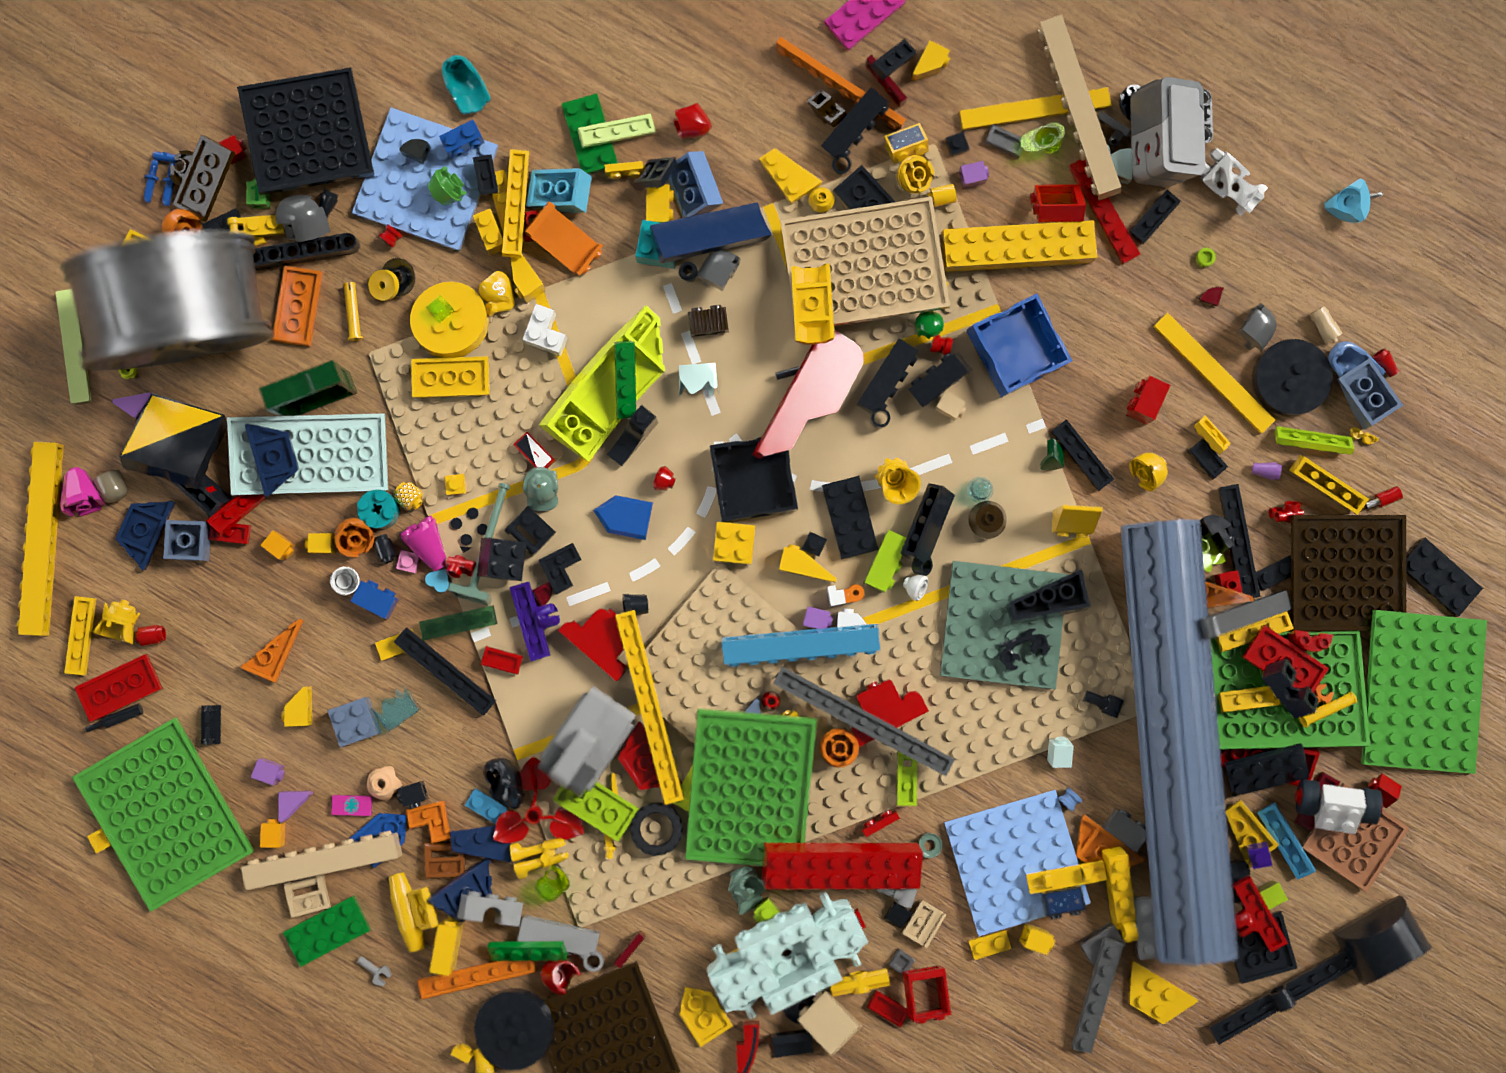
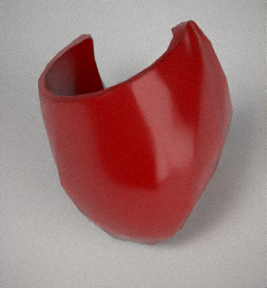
M698 103L675 110L677 119H673V122L681 139L700 138L707 135L711 130L712 123Z
M549 960L542 966L540 978L549 990L557 995H564L571 979L575 975L580 976L581 973L574 964L567 960Z

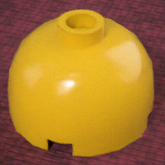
M1142 453L1129 463L1131 475L1133 478L1137 475L1141 481L1138 485L1151 492L1159 488L1168 476L1166 461L1155 453Z

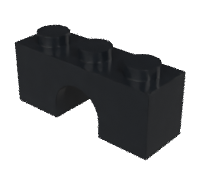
M1283 659L1266 665L1262 676L1264 683L1269 686L1275 697L1281 701L1294 719L1314 714L1319 699L1308 686L1304 688L1293 687L1297 672L1287 659Z

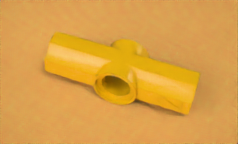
M887 968L868 972L860 970L852 972L847 976H841V981L831 985V991L834 997L849 993L862 994L869 992L870 989L890 986Z

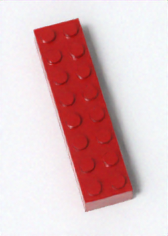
M764 843L762 880L765 889H920L923 851L918 843Z

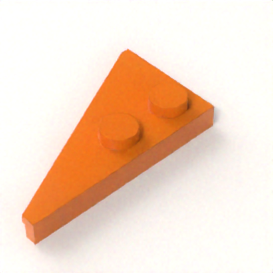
M1205 581L1208 608L1253 601V596Z
M298 619L289 625L284 632L277 635L262 650L258 651L253 658L244 663L241 668L277 683L304 620Z

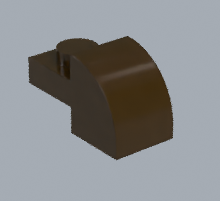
M822 89L807 100L817 117L824 124L828 123L833 128L847 115L846 111L836 104L833 98Z

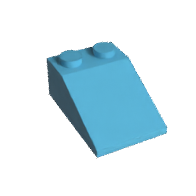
M580 168L532 170L526 206L542 209L550 201L559 212L586 213L592 176Z

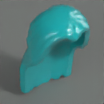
M453 55L443 62L442 76L445 87L453 97L462 114H470L471 112L482 111L483 106L490 102L491 97L484 81L473 64L466 57L460 55Z

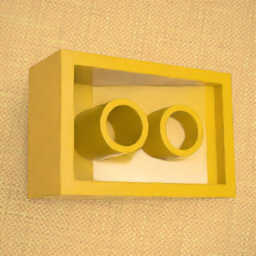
M1062 505L1054 509L1052 533H1057L1058 537H1069V534H1076V538H1088V535L1094 534L1103 507Z

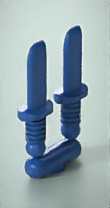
M167 152L152 153L154 160L151 161L149 175H144V178L147 179L144 193L145 202L151 203L155 181H159V177H156L158 161L171 163L169 168L171 165L177 166L175 163L179 161L174 159L175 155ZM170 169L167 178H163V182H166L162 200L165 206L170 205L175 184L169 177L171 175Z

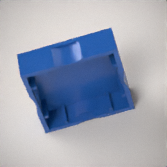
M1038 294L1014 304L1004 312L996 313L981 320L966 330L1001 398L1073 361L1061 337L1054 330L1050 316Z

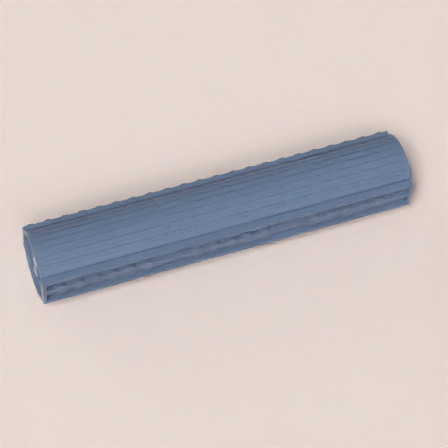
M1171 520L1123 525L1120 527L1157 960L1160 963L1186 965L1226 962L1238 957L1211 641L1210 638L1205 639L1200 619L1208 617L1200 520Z

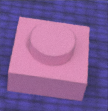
M401 550L396 569L416 573L420 558L415 553Z

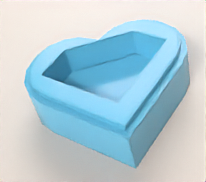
M447 569L428 573L425 577L426 584L435 587L438 592H446L450 586L448 574L446 573Z

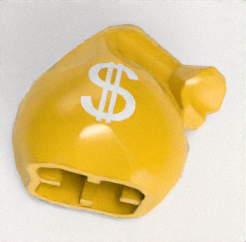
M496 271L479 285V294L482 300L487 302L486 309L489 316L497 312L512 310L514 306V291L512 283L505 273Z

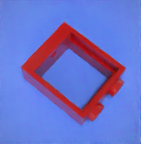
M1080 184L1034 186V193L1030 195V203L1033 204V215L1037 216L1038 222H1084L1086 203ZM1046 203H1071V204H1046Z
M937 965L902 971L908 1019L916 1024H923L927 1022V1019L934 1018V1020L939 1021L944 1020L945 1016L951 1015L946 970L944 967ZM936 978L940 1008L916 1012L912 982Z

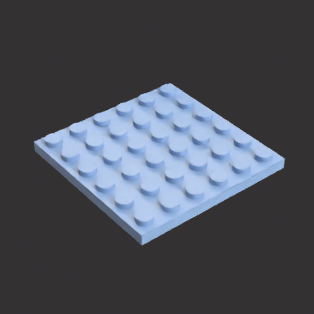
M391 108L372 157L375 175L364 178L352 214L385 226L389 224L396 230L460 252L480 198L473 157L492 154V160H494L498 145L484 140L485 143L481 144L478 148L471 149L460 157L450 159L439 136L452 130L451 128ZM422 139L430 144L431 149L424 164H421L402 155L399 150L400 147L408 140ZM444 166L448 168L447 171L451 175L455 173L464 184L461 188L466 192L461 201L447 206L436 201L428 188V183L437 169L440 170Z
M1056 790L944 822L978 936L1046 917L1044 915L1040 892L1029 894L1025 874L1078 865ZM1085 884L1079 885L1082 886L1085 905L1090 904Z

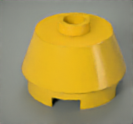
M918 155L907 157L900 164L896 172L898 184L912 194H919L931 186L932 176H934V169L930 161Z

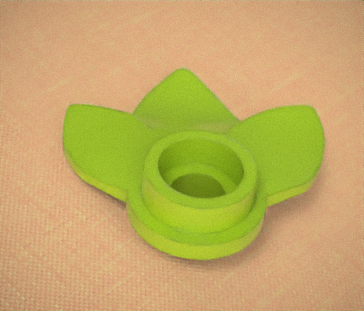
M1212 538L1202 539L1204 571L1211 572L1212 565L1222 564L1226 559L1223 554H1220Z

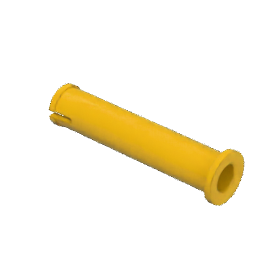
M348 282L343 284L349 330L348 341L363 339L360 333L356 283L350 282L351 290H349Z
M1349 692L1316 708L1314 714L1300 717L1299 721L1304 728H1308L1310 724L1352 704H1356L1357 698L1353 692Z

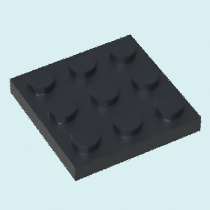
M1282 911L1271 912L1288 943L1273 952L1268 950L1258 931H1254L1245 937H1240L1236 933L1238 957L1233 961L1241 984L1298 969Z

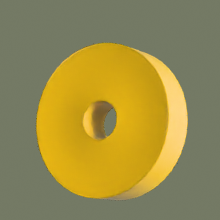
M378 270L370 276L368 286L374 298L385 301L391 300L397 295L399 282L393 272Z

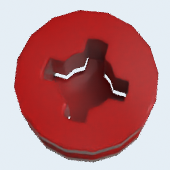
M387 224L386 230L378 236L394 248L395 242L403 236Z

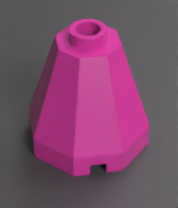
M79 467L69 469L64 476L60 503L62 512L67 516H74V513H79V516H86L100 511L101 505L104 506L105 502L101 499L91 477L84 469Z

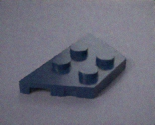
M244 424L265 497L270 496L299 470L290 434L287 431Z
M176 502L131 503L116 536V540L126 549L129 556L138 563L140 569H147L166 526V520L169 519Z
M484 858L427 898V902L457 922L463 923L466 919L457 918L461 894L468 895L469 891L479 892L480 897H487V894H492V876H489L491 859Z

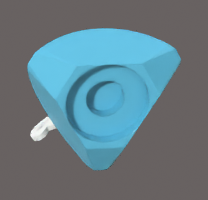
M1358 179L1324 204V208L1342 221L1359 223L1365 220L1369 213L1370 199L1383 196V193L1369 194L1366 182L1363 179Z

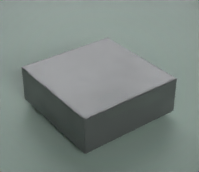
M899 948L888 965L902 974V971H908L911 968L915 959Z

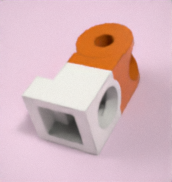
M852 585L848 589L837 591L835 586L826 587L829 606L857 602L864 597V589L860 585Z

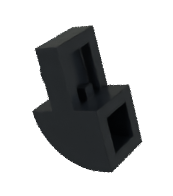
M1208 515L1200 520L1202 537L1205 540L1212 538L1220 554L1234 546L1231 535L1226 532V529L1231 526L1226 519L1218 515Z

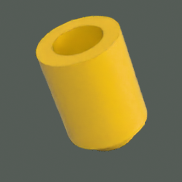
M953 184L930 188V193H927V197H932L934 207L957 202Z

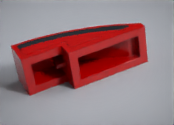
M744 1021V1041H736L737 1073H749L753 1065L759 1041V1021Z

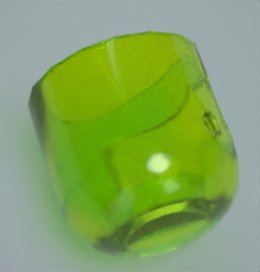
M551 866L545 872L544 877H540L536 881L535 892L542 901L554 902L569 888L570 882L563 870L557 866ZM556 871L559 876L552 880L548 878V872Z

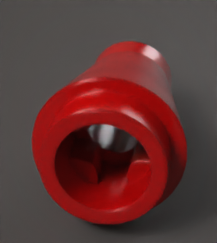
M1386 348L1379 350L1372 356L1389 377H1393L1399 372L1391 352L1387 351Z
M774 691L766 692L762 697V705L767 710H776L781 704L780 696ZM769 698L775 699L773 705L768 704Z

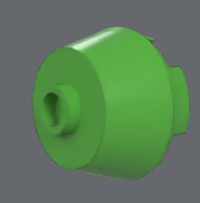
M445 166L435 171L428 183V188L436 201L447 206L461 201L466 192L461 188L464 184L455 173L451 175Z

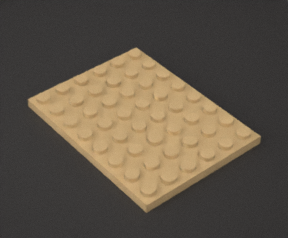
M932 197L780 221L792 301L791 266L816 268L830 263L834 326L950 308Z
M720 562L645 649L662 717L694 744L698 708L745 712L787 662V659H781L777 663L759 661L760 663L756 665H749L748 662L740 663L739 666L730 667L728 664L724 665L722 637L799 631L796 626ZM628 669L619 680L636 694L630 669Z

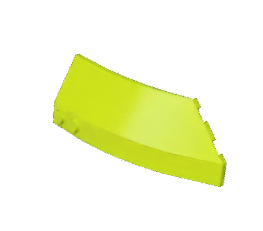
M647 305L644 306L582 369L543 418L539 426L554 439L589 462L621 420L616 417L614 342H635L637 402L647 389L665 373V366L662 362L663 344L662 338H660V318Z

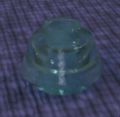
M975 477L967 486L968 496L978 503L988 501L993 494V485L985 477Z

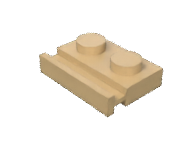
M921 899L902 934L927 948L947 914Z

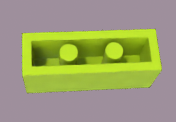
M890 530L886 532L864 584L884 593L887 589L891 590L895 582L892 579L895 572L899 573L903 564L900 561L902 558L901 550L906 537Z

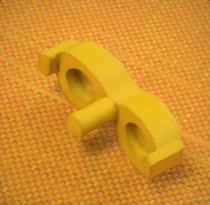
M1357 427L1350 429L1351 437L1355 440L1362 438L1363 443L1366 445H1371L1379 440L1375 435L1368 432L1363 433Z

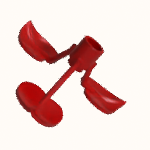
M537 757L530 758L520 772L522 788L526 791L534 789L532 806L527 810L523 819L516 811H506L501 814L497 820L493 836L495 841L502 843L521 841L529 832V827L524 822L536 824L540 819H553L550 823V831L556 838L568 840L583 835L584 828L581 818L564 807L558 808L555 816H544L542 809L536 806L538 789H546L552 780L549 775L538 769L541 761Z

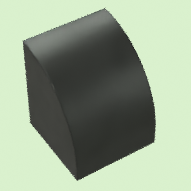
M411 139L405 142L399 150L402 155L424 164L431 146L425 140Z

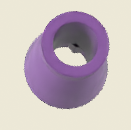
M1277 462L1253 463L1252 474L1272 481L1275 479L1279 480L1282 465L1277 464Z

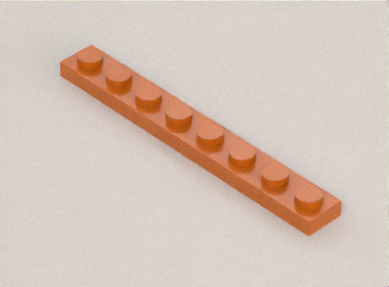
M781 36L776 41V49L781 56H787L793 60L796 66L809 70L810 75L815 78H821L828 87H834L839 90L843 97L847 99L850 97L857 104L866 93ZM890 108L882 117L880 115L877 117V119L885 120L890 128H897L898 130L903 128L906 121L904 117Z

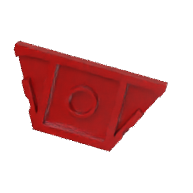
M639 721L618 759L639 790L659 788L660 784L646 730L642 722Z

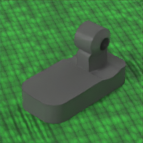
M1100 111L1097 115L1098 120L1115 130L1112 135L1113 137L1108 141L1110 147H1116L1123 136L1128 138L1131 134L1129 128L1103 111Z

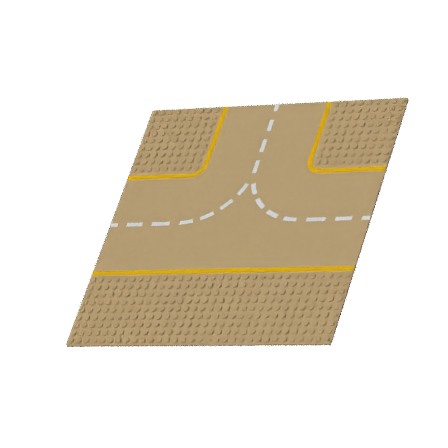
M935 144L929 145V152L921 155V157L930 161L934 169V176H932L930 183L931 186L922 193H909L898 184L896 172L902 162L893 164L892 160H888L866 169L895 202L926 198L927 193H930V188L951 184ZM848 176L819 186L831 190L835 198L833 207L827 212L819 213L811 208L809 204L810 193L792 205L785 198L761 207V213L772 235L765 241L724 250L740 257L741 263L732 279L730 278L723 291L712 285L710 288L704 286L702 280L698 278L689 283L679 276V268L685 262L695 264L699 272L703 262L711 253L676 260L674 269L637 263L636 254L590 270L585 275L574 276L545 287L546 291L528 303L524 298H515L512 310L497 312L489 316L488 331L482 343L471 353L462 356L489 357L490 396L413 398L411 359L439 358L425 351L415 336L369 353L417 487L423 492L422 501L427 515H432L437 522L446 558L460 555L466 560L477 562L481 538L485 537V535H480L477 532V527L480 524L488 526L500 489L498 487L499 483L510 485V489L506 492L492 538L517 541L504 530L528 506L527 496L522 487L526 474L531 469L536 468L513 445L518 439L528 432L556 460L548 469L556 471L558 492L556 495L558 497V504L552 510L533 511L557 533L534 557H531L526 549L522 581L480 577L477 585L478 591L488 593L491 596L492 602L490 606L458 598L480 660H482L485 646L523 656L519 675L483 666L521 770L524 764L532 757H537L542 761L540 757L582 695L584 693L588 694L593 686L612 698L614 702H618L634 713L637 718L632 725L636 726L639 721L644 725L636 694L620 680L616 682L558 630L564 623L572 622L573 620L582 627L598 609L608 610L611 608L616 614L624 613L622 594H646L649 613L636 616L644 648L646 649L719 564V562H713L716 525L717 522H722L710 445L733 441H750L762 437L794 376L777 380L775 373L800 366L812 345L797 343L795 339L794 308L780 221L850 210L833 192ZM958 200L956 203L934 207L938 236L943 229L968 228ZM985 270L945 272L946 282H948L947 289L950 308L934 311L939 313L944 320L943 331L939 335L943 338H953L950 354L960 353L973 370L946 390L966 402L963 406L966 410L962 417H957L953 421L934 410L944 393L927 406L921 407L908 390L912 387L910 384L919 376L921 379L927 375L925 371L933 365L939 366L942 363L941 359L944 357L940 352H930L933 337L927 339L923 335L917 336L914 326L916 317L920 313L834 326V330L854 341L861 348L864 358L863 365L839 411L834 414L807 420L793 449L789 450L798 511L726 522L755 525L752 565L720 562L799 630L814 629L803 626L808 606L830 612V616L833 617L830 628L836 627L837 612H842V608L854 609V613H858L866 624H878L880 651H876L875 654L867 655L864 652L857 653L855 656L838 654L835 658L818 656L814 660H807L804 657L798 658L797 661H787L783 667L859 708L861 707L856 699V695L867 690L866 686L874 681L878 684L886 679L892 680L901 699L908 691L918 692L922 696L929 712L898 727V729L954 758L955 761L947 776L917 761V800L1048 750L1049 739H1056V737L1062 736L1068 738L1069 741H1073L1136 716L1130 641L1089 536L1088 538H1076V534H1069V537H1058L1057 533H1052L1053 510L1062 505H1077L1062 468L1057 470L1040 469L1041 461L1047 456V440L1051 438L1031 387L1028 384L1001 398L966 332L973 324L996 313H1001ZM536 304L552 309L556 313L551 330L565 334L568 338L561 356L530 346L523 341ZM647 305L660 318L661 326H659L663 344L662 362L665 366V373L637 400L636 410L640 405H643L657 417L658 424L621 467L607 455L622 435L630 418L621 419L591 460L587 462L554 439L539 424L571 382L599 350ZM713 305L726 307L728 333L691 337L688 312H691L692 308L702 307L703 310H707ZM900 338L918 350L916 356L919 358L913 367L909 365L906 369L908 375L903 383L899 381L895 386L898 390L892 399L888 397L885 404L888 405L886 410L890 413L891 419L885 428L878 429L871 423V414L857 406V403ZM715 363L718 387L714 389L712 396L703 387L694 394L689 393L687 388H685L679 397V365ZM877 413L874 416V420L878 424H884L887 421L886 415L883 413ZM886 458L905 460L909 469L914 470L920 476V491L910 502L893 504L885 498L883 489L878 485L874 475L878 474V466L884 465ZM666 466L674 473L673 477L676 478L675 484L672 489L668 488L667 491H656L652 486L659 468ZM465 474L467 494L446 495L445 476ZM860 476L878 549L888 530L907 538L928 483L944 486L955 495L931 555L933 567L930 574L927 575L929 581L927 590L920 600H913L908 595L906 588L903 587L904 580L907 577L911 578L919 575L912 571L913 561L902 555L900 560L903 564L899 573L895 572L892 579L895 582L891 590L887 589L885 593L864 584L878 550L841 560L822 485ZM615 495L653 502L646 540L608 533L593 510ZM993 501L1004 509L1007 523L1004 531L999 536L984 539L977 536L971 530L969 514L971 509L979 502ZM470 508L478 510L479 515L476 519H470L467 516V511ZM452 519H461L462 527L460 529H453L451 527ZM521 525L516 528L534 546L538 543ZM809 532L827 539L819 557L802 550ZM464 534H469L472 537V543L468 546L461 543L460 539ZM574 543L582 560L565 569L574 586L557 595L552 588V596L547 603L555 604L558 612L549 614V616H560V623L544 630L551 656L530 661L509 587L530 582L531 589L534 590L549 582L538 560ZM789 544L799 546V550L804 551L836 577V582L779 570L784 547H788ZM460 547H471V549L463 553ZM952 561L1068 575L1082 569L1090 607L1085 611L1064 614L1056 689L940 676ZM463 573L460 578L450 576L453 584L464 587L470 585L472 578ZM852 585H860L864 589V597L857 602L829 606L826 587L835 586L837 591L848 589ZM533 593L536 605L540 606L536 596ZM624 650L618 659L626 665L624 667L626 672L629 669ZM777 673L757 697L760 703V714L781 715L789 709L790 712L795 710L799 717L816 719L805 842L879 815L889 809L892 810L900 807L897 806V750L874 739L861 747L859 746L858 755L850 765L837 768L827 764L820 753L822 738L833 729L840 728L851 732L850 725L774 685L773 682L778 675ZM1088 690L1101 696L1109 694L1123 699L1124 703L1118 719L1101 713L1102 710H1099V707L1083 701L1086 691ZM774 691L780 696L781 704L776 710L770 711L763 707L762 697L766 692ZM774 698L768 699V704L773 705L775 703ZM663 718L677 774L683 783L693 765L695 744ZM630 733L597 782L612 791L611 774L614 773L618 795L638 807L639 810L650 803L665 804L661 787L639 790L618 759L631 735ZM904 760V766H911V761ZM553 779L546 789H538L536 806L542 809L544 816H555L557 809L562 807L552 800L561 787ZM534 789L529 791V794H530V797H531V799H532V802H533ZM673 803L666 805L671 806V808L677 811L682 821L683 831L678 845L665 855L651 856L650 854L643 853L635 846L630 832L632 821L618 842L612 839L613 846L615 847L613 859L605 858L604 846L606 844L604 833L581 819L584 828L583 835L565 840L566 845L554 848L556 854L568 852L569 858L555 865L575 920L580 928L745 866V864L685 859L689 812ZM652 813L643 819L640 831L644 840L649 844L662 845L672 836L673 826L670 819L664 814ZM540 819L546 840L556 839L550 831V823L553 819Z

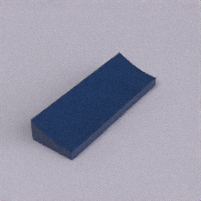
M758 202L650 226L660 264L765 241L772 235L763 218Z

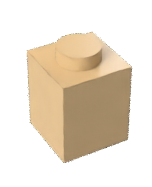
M945 391L934 410L955 421L957 417L961 418L966 408L963 406L966 402Z

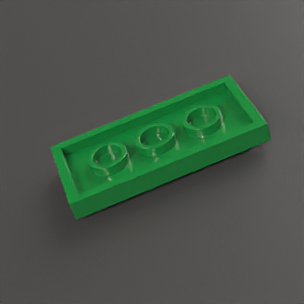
M598 93L561 103L580 169L590 175L604 171L607 164H617L618 161L612 142L582 148L578 128L606 123Z
M355 895L284 931L283 934L299 966L302 967L372 929Z

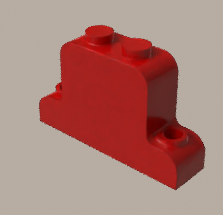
M611 608L608 610L598 609L582 627L574 620L564 623L558 631L616 682L619 681L624 675V667L626 665L618 659L624 651V646L615 616L617 614Z

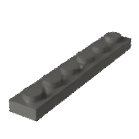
M1105 937L1102 939L1071 1043L1073 1050L1092 1052L1124 944L1122 941Z

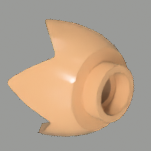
M385 766L380 769L375 768L368 775V792L371 796L380 800L388 801L398 791V788L402 786L401 781L395 776V770L392 766ZM380 780L384 781V787L378 785Z

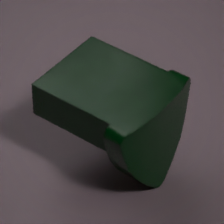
M1054 438L1047 440V456L1041 461V470L1064 468L1063 447Z

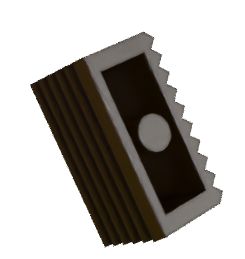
M713 305L707 310L697 307L692 308L691 312H688L691 337L729 332L726 307Z

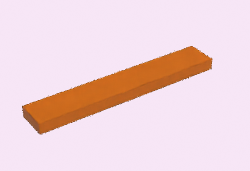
M492 961L454 970L449 976L438 974L418 979L417 982L422 1000L536 972L534 961Z

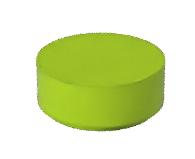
M1202 248L1196 254V263L1203 268L1211 266L1216 260L1215 252L1210 248Z

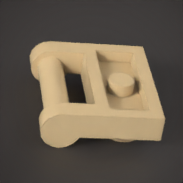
M324 874L293 883L291 881L284 883L291 918L331 907ZM318 884L319 890L294 896V890Z

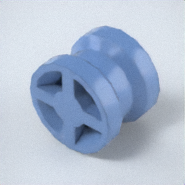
M1069 787L1066 789V793L1058 798L1071 812L1075 810L1077 804L1083 801Z

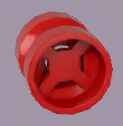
M941 335L934 336L930 352H940L944 356L951 351L953 338H943Z

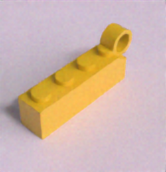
M1121 847L1102 850L1107 876L1106 886L1111 923L1117 930L1121 929L1122 937L1126 943L1137 941L1138 930L1136 927V913L1128 854Z

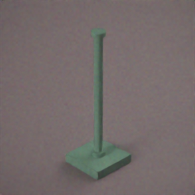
M499 483L498 485L500 489L484 538L493 537L507 490L510 489V485L505 483ZM478 556L470 585L464 587L450 583L448 591L455 597L490 606L492 602L491 596L488 593L478 591L477 588L480 579L477 576Z

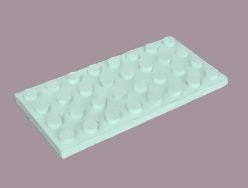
M385 413L227 418L231 495L264 494L244 424L287 431L290 434L299 470L272 494L388 490Z

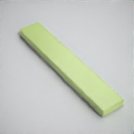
M71 289L56 291L70 403L92 402L88 370L81 367L83 359L80 357V351L85 349L72 292Z

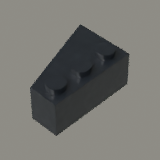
M948 353L941 359L942 363L939 366H931L925 371L927 373L925 377L921 379L919 376L910 383L912 387L908 390L921 407L927 406L967 373L969 374L973 371L960 353L952 355Z

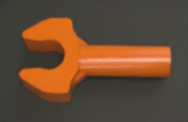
M1321 684L1318 685L1314 694L1319 699V702L1326 704L1332 700L1333 692L1323 696L1321 691L1327 685Z

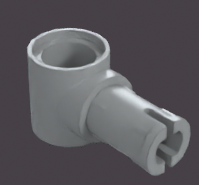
M877 889V892L893 897V900H896L895 902L899 905L912 908L918 889Z

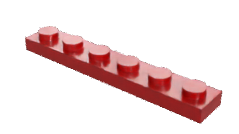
M1079 159L1070 164L1068 168L1076 183L1080 184L1085 199L1123 265L1141 254L1109 197L1099 200L1097 195H1093L1091 189L1092 179L1091 177L1088 178L1085 172V167H1087L1086 161Z

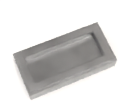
M992 125L985 144L1019 158L1027 139Z

